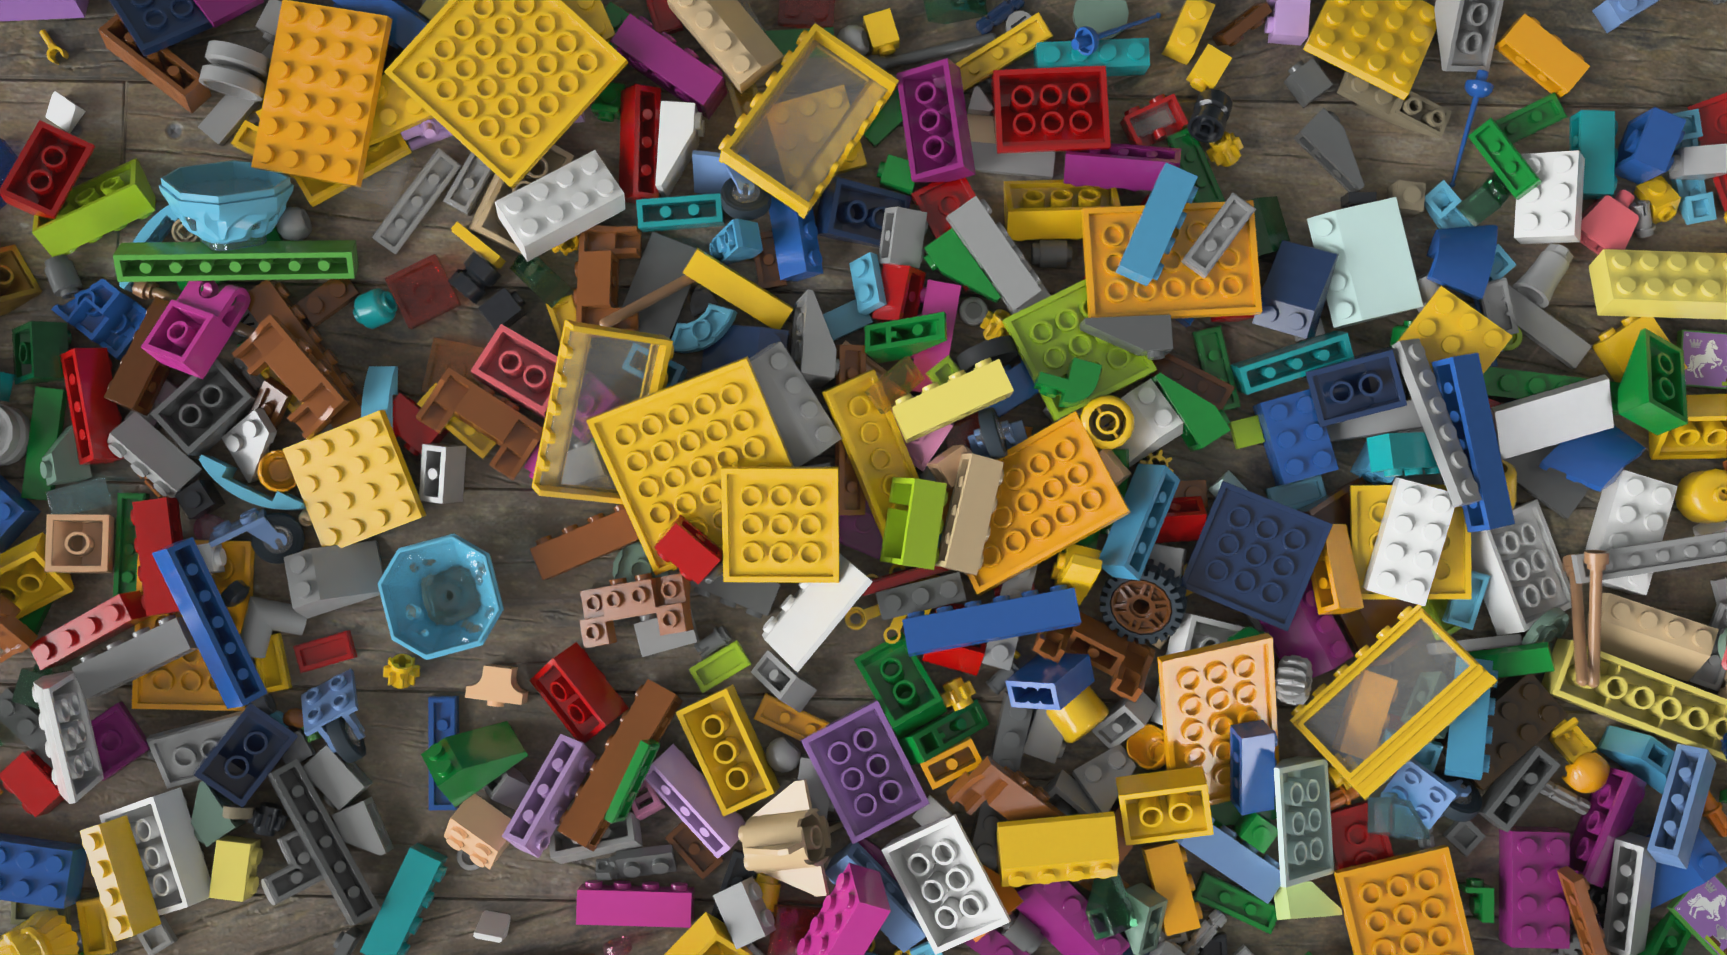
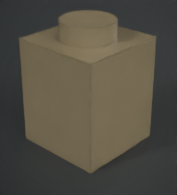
M1398 180L1388 187L1387 199L1397 197L1401 217L1413 218L1424 211L1426 183Z

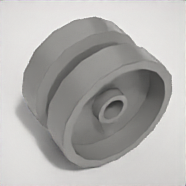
M216 40L209 41L205 58L212 64L202 66L199 82L225 95L248 101H262L266 85L260 78L268 77L271 60L259 52L237 44Z
M0 404V465H10L19 461L27 453L31 424L28 417L21 410L4 404Z

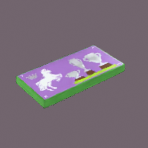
M1691 330L1677 331V347L1684 350V363L1688 367L1685 369L1686 387L1727 390V333Z
M1715 875L1706 883L1675 897L1667 908L1712 955H1727V886Z

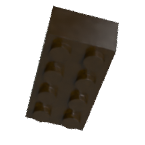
M1533 674L1510 676L1490 692V698H1495L1496 700L1494 716L1488 715L1487 726L1493 727L1491 744L1485 743L1484 753L1485 755H1490L1489 773L1483 772L1481 780L1466 778L1478 789L1484 790L1568 716L1566 711ZM1449 730L1446 733L1444 739L1436 740L1437 742H1441V744L1443 745L1442 753L1445 757L1447 753Z

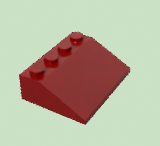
M1106 66L993 70L991 94L994 107L993 120L997 154L1111 148Z

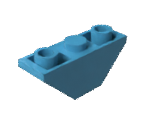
M732 219L711 240L712 243H710L709 247L710 255L725 265L754 258L763 251L758 223L743 219Z
M1611 725L1607 726L1597 746V750L1663 795L1675 752L1650 735Z

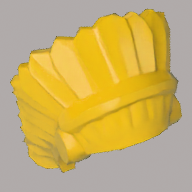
M38 910L29 919L0 936V955H78L80 948L77 942L79 939L77 933L72 931V926L67 924L66 917L58 915L57 910Z

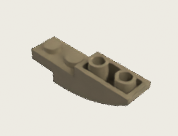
M1347 71L1337 91V94L1355 102V108L1396 126L1436 138L1442 137L1452 113L1411 90L1403 100Z

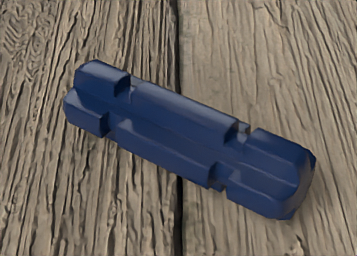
M1003 1L987 13V17H982L976 22L977 30L981 35L991 32L993 26L996 28L1010 14L1021 9L1025 1Z

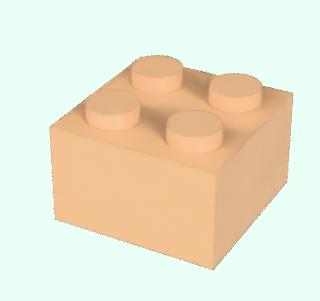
M473 794L451 816L444 837L452 848L458 851L462 849L469 854L470 859L480 867L486 866L488 869H491L510 844L502 835L511 819L477 794Z

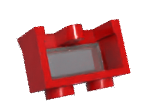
M1161 94L1149 101L1150 105L1142 109L1140 106H1135L1124 113L1125 117H1123L1120 124L1130 145L1151 146L1166 139L1167 136L1186 128L1188 121L1175 94L1167 97Z

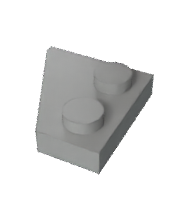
M263 408L254 409L221 437L248 483L259 480L257 474L259 462L269 453V446L273 443L277 433Z
M1119 744L1073 770L1072 775L1098 813L1110 812L1115 801L1118 799L1115 777L1133 775L1136 765L1129 758L1122 745Z

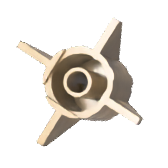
M807 779L794 781L751 816L745 825L739 827L738 837L743 845L744 866L746 870L757 873L762 872L816 897L827 896L829 890L824 864L829 856H824L826 848H831L830 833L843 827L841 821L828 823L825 816L818 815L817 811L820 810L812 808Z

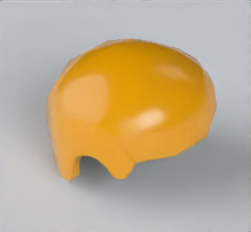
M283 450L271 451L260 460L257 474L261 484L268 490L286 492L297 485Z
M1146 724L1127 739V754L1140 767L1147 770H1157L1166 764L1164 733L1162 729L1152 724Z
M1586 752L1579 756L1573 764L1565 766L1567 776L1563 775L1562 779L1572 789L1580 793L1596 792L1607 782L1610 772L1609 765L1598 753Z

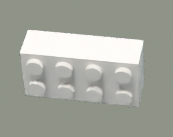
M594 150L495 201L498 218L528 262L625 210V194Z
M1622 470L1617 480L1602 490L1585 550H1606L1662 541L1678 486ZM1653 572L1602 580V586L1628 594L1647 595Z
M1394 478L1363 582V588L1421 606L1426 605L1454 512V506L1448 491L1401 478Z

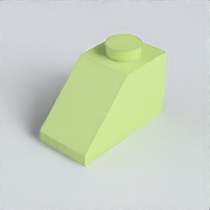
M1312 881L1286 888L1280 886L1274 895L1277 920L1342 915V909Z

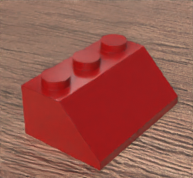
M39 120L0 188V196L7 204L29 214L55 219L93 153L95 145Z
M577 642L552 658L529 680L575 740L584 744L629 709L624 703L623 698L616 693L606 680L605 675L598 670L587 652Z

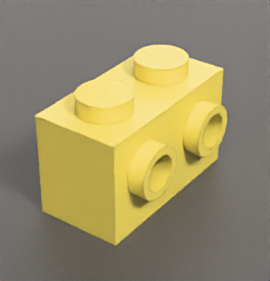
M227 835L216 840L209 898L243 902L256 893L259 885V877L256 876L257 865L261 863L263 849L260 848L261 839Z

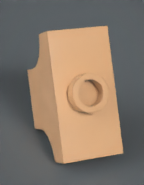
M487 664L483 667L480 681L477 684L466 686L465 698L487 700L488 706L504 707V703L518 705L527 703L529 691L523 690L517 683L518 667Z

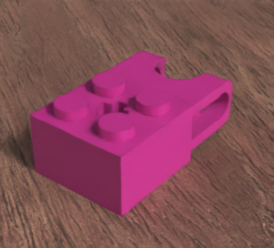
M189 281L177 301H170L141 348L161 364L204 379L248 309L251 301L249 293L242 287L227 285L218 294L219 288L215 281Z

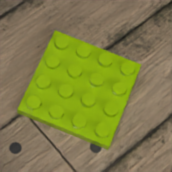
M1086 279L1002 321L1008 334L1011 335L1034 383L1040 372L1066 378L1069 363L1074 357L1102 365L1095 390L1084 402L1077 406L1061 408L1058 407L1061 396L1057 395L1055 398L1041 395L1054 422L1082 409L1091 399L1100 395H1110L1157 370L1153 361L1147 359V355H1135L1080 330V323L1084 318H1088Z

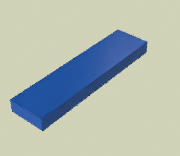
M459 696L428 697L429 749L430 746L438 743L443 738L459 734ZM428 769L429 810H457L459 805L454 807L437 787Z

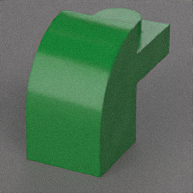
M1074 357L1069 363L1066 378L1040 372L1035 379L1033 388L1040 390L1039 393L1047 397L1055 398L1057 395L1061 396L1058 407H1074L1084 402L1095 390L1102 365Z

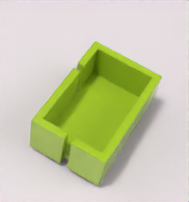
M892 477L889 502L908 505L909 508L908 511L888 508L880 562L934 570L939 558V535L942 533L944 525L942 519L943 507L948 499L947 483L918 478Z

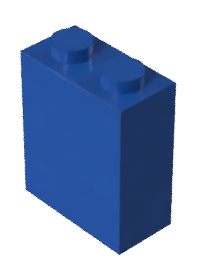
M1064 653L1058 663L1038 654L1005 682L1011 707L1062 710L1092 684L1095 679L1089 654Z

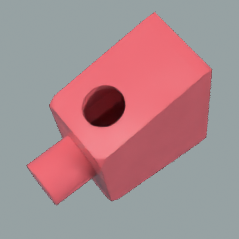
M1619 190L1614 198L1605 195L1596 199L1582 213L1580 243L1597 255L1603 249L1625 250L1639 220V216L1629 209V206L1635 199L1634 195L1626 190Z

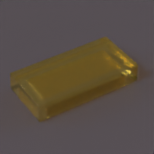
M906 356L869 387L865 393L881 414H886L896 405L895 401L907 395L925 378L911 358Z

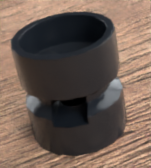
M1208 89L1201 92L1197 97L1188 123V131L1194 139L1203 143H1213L1220 140L1223 136L1226 122L1232 110V100L1225 92L1218 89Z
M473 251L464 262V270L457 269L448 282L471 302L477 304L486 294L485 287H492L502 275Z

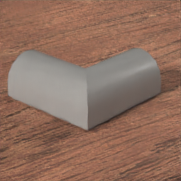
M250 596L240 636L250 657L265 658L272 630L302 636L307 618L296 612L292 608V604Z
M297 830L277 839L289 866L261 879L264 893L272 905H276L324 880Z

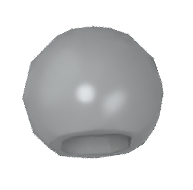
M847 25L838 33L836 38L861 55L865 56L869 51V40L864 28L858 25Z
M298 206L287 207L276 224L278 233L289 241H302L312 232L309 215Z
M785 737L774 739L766 749L767 763L775 771L781 773L789 772L796 768L800 762V750Z

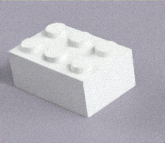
M1579 150L1521 154L1541 179L1542 183L1521 199H1516L1514 238L1520 244L1580 242L1585 166L1583 155Z

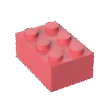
M500 324L471 369V373L479 382L545 419L557 356Z

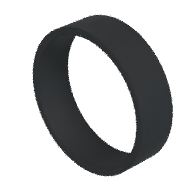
M1011 335L979 343L962 352L956 360L960 370L969 373L974 370L975 364L982 360L991 358L993 362L999 359L1002 366L1015 360L1019 353Z

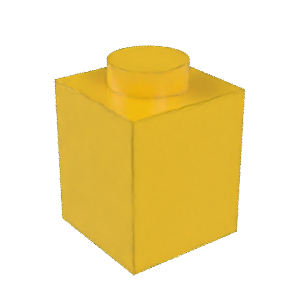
M890 8L863 16V26L868 36L872 55L888 56L896 51L895 49L899 48L900 39Z
M1208 44L1186 80L1190 82L1192 88L1199 92L1213 89L1232 57Z

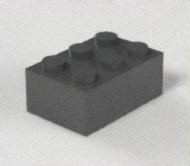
M217 357L204 379L192 375L150 414L188 455L200 457L205 455L222 439V436L250 413L258 393L228 360Z

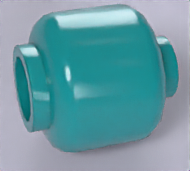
M375 288L357 296L354 301L353 315L358 323L363 324L367 328L375 329L394 320L398 305L390 292Z

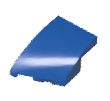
M1483 225L1437 229L1426 255L1434 259L1427 279L1476 300L1483 299L1495 258L1498 226Z
M101 279L92 284L88 289L74 294L75 299L68 303L53 306L51 310L76 327L93 342L103 348H107V351L120 361L127 353L133 341V336L144 320L147 310L105 279Z
M1614 425V428L1560 443L1541 461L1539 467L1543 470L1551 467L1566 473V479L1582 483L1588 488L1601 492L1613 484L1624 467L1640 457L1646 448Z

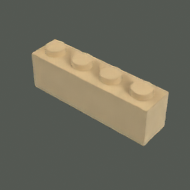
M973 453L961 454L939 546V558L935 566L977 575L984 561L982 553L984 544L990 536L991 528L989 523L991 514L994 513L997 506L996 493L998 486L1003 481L1004 471L1002 468L1004 462Z

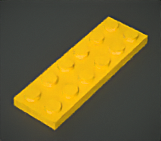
M872 369L825 390L822 394L836 428L842 437L843 445L883 538L888 508L908 511L909 508L908 505L889 502L892 477L918 479L919 477L875 369Z

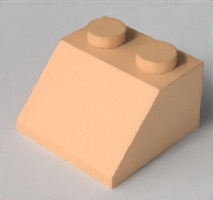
M47 514L45 572L113 573L115 518L111 515Z

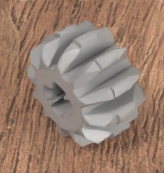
M1296 655L1284 656L1279 661L1278 669H1276L1275 690L1277 699L1291 705H1304L1309 698L1313 682L1312 664L1308 658H1301V656Z

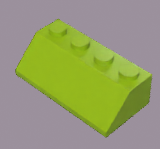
M135 158L73 187L55 219L34 215L33 235L52 257L62 254L69 255L87 242L94 243L101 239L104 234L113 230L120 231L128 223L138 218L145 219L155 211L156 197L140 162Z

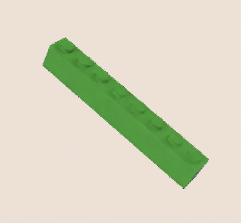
M356 240L242 241L227 244L210 242L121 243L113 254L118 282L355 279L359 267Z

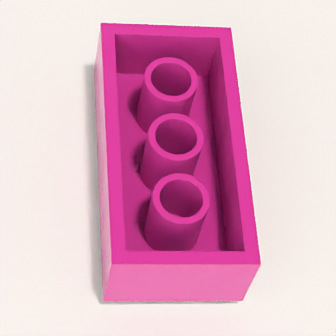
M852 863L847 865L844 872L838 876L836 886L831 894L826 896L818 916L812 919L806 936L799 941L797 955L865 954L891 912L879 871Z

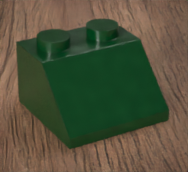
M1277 196L1250 199L1253 200L1254 208H1256L1254 215L1258 259L1276 255L1282 240L1290 241Z
M30 321L12 329L15 385L60 382L64 380L60 355L68 351L72 340L71 332L67 330V322Z

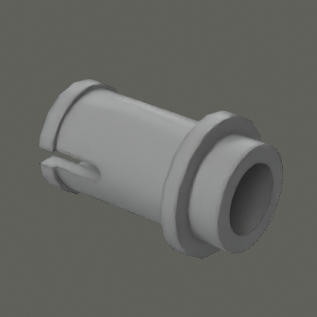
M1637 201L1638 205L1635 202L1632 203L1630 208L1639 216L1633 233L1636 234L1637 238L1652 236L1656 229V224L1652 223L1650 201Z

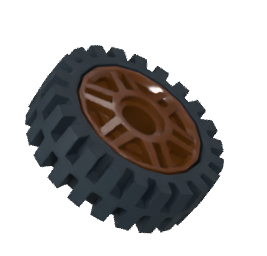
M1148 559L1140 580L1108 576L1100 595V611L1104 612L1102 616L1104 621H1110L1108 627L1112 631L1117 628V635L1121 638L1126 634L1128 635L1127 641L1132 643L1135 638H1138L1139 644H1145L1147 640H1149L1150 644H1155L1158 639L1161 642L1166 640L1169 635L1172 636L1177 628H1179L1187 608V591L1185 586H1181V578L1179 576L1174 577L1175 571L1169 568L1167 571L1164 569L1166 564L1159 562L1158 566H1156L1153 559ZM1139 599L1147 601L1148 604L1140 602Z

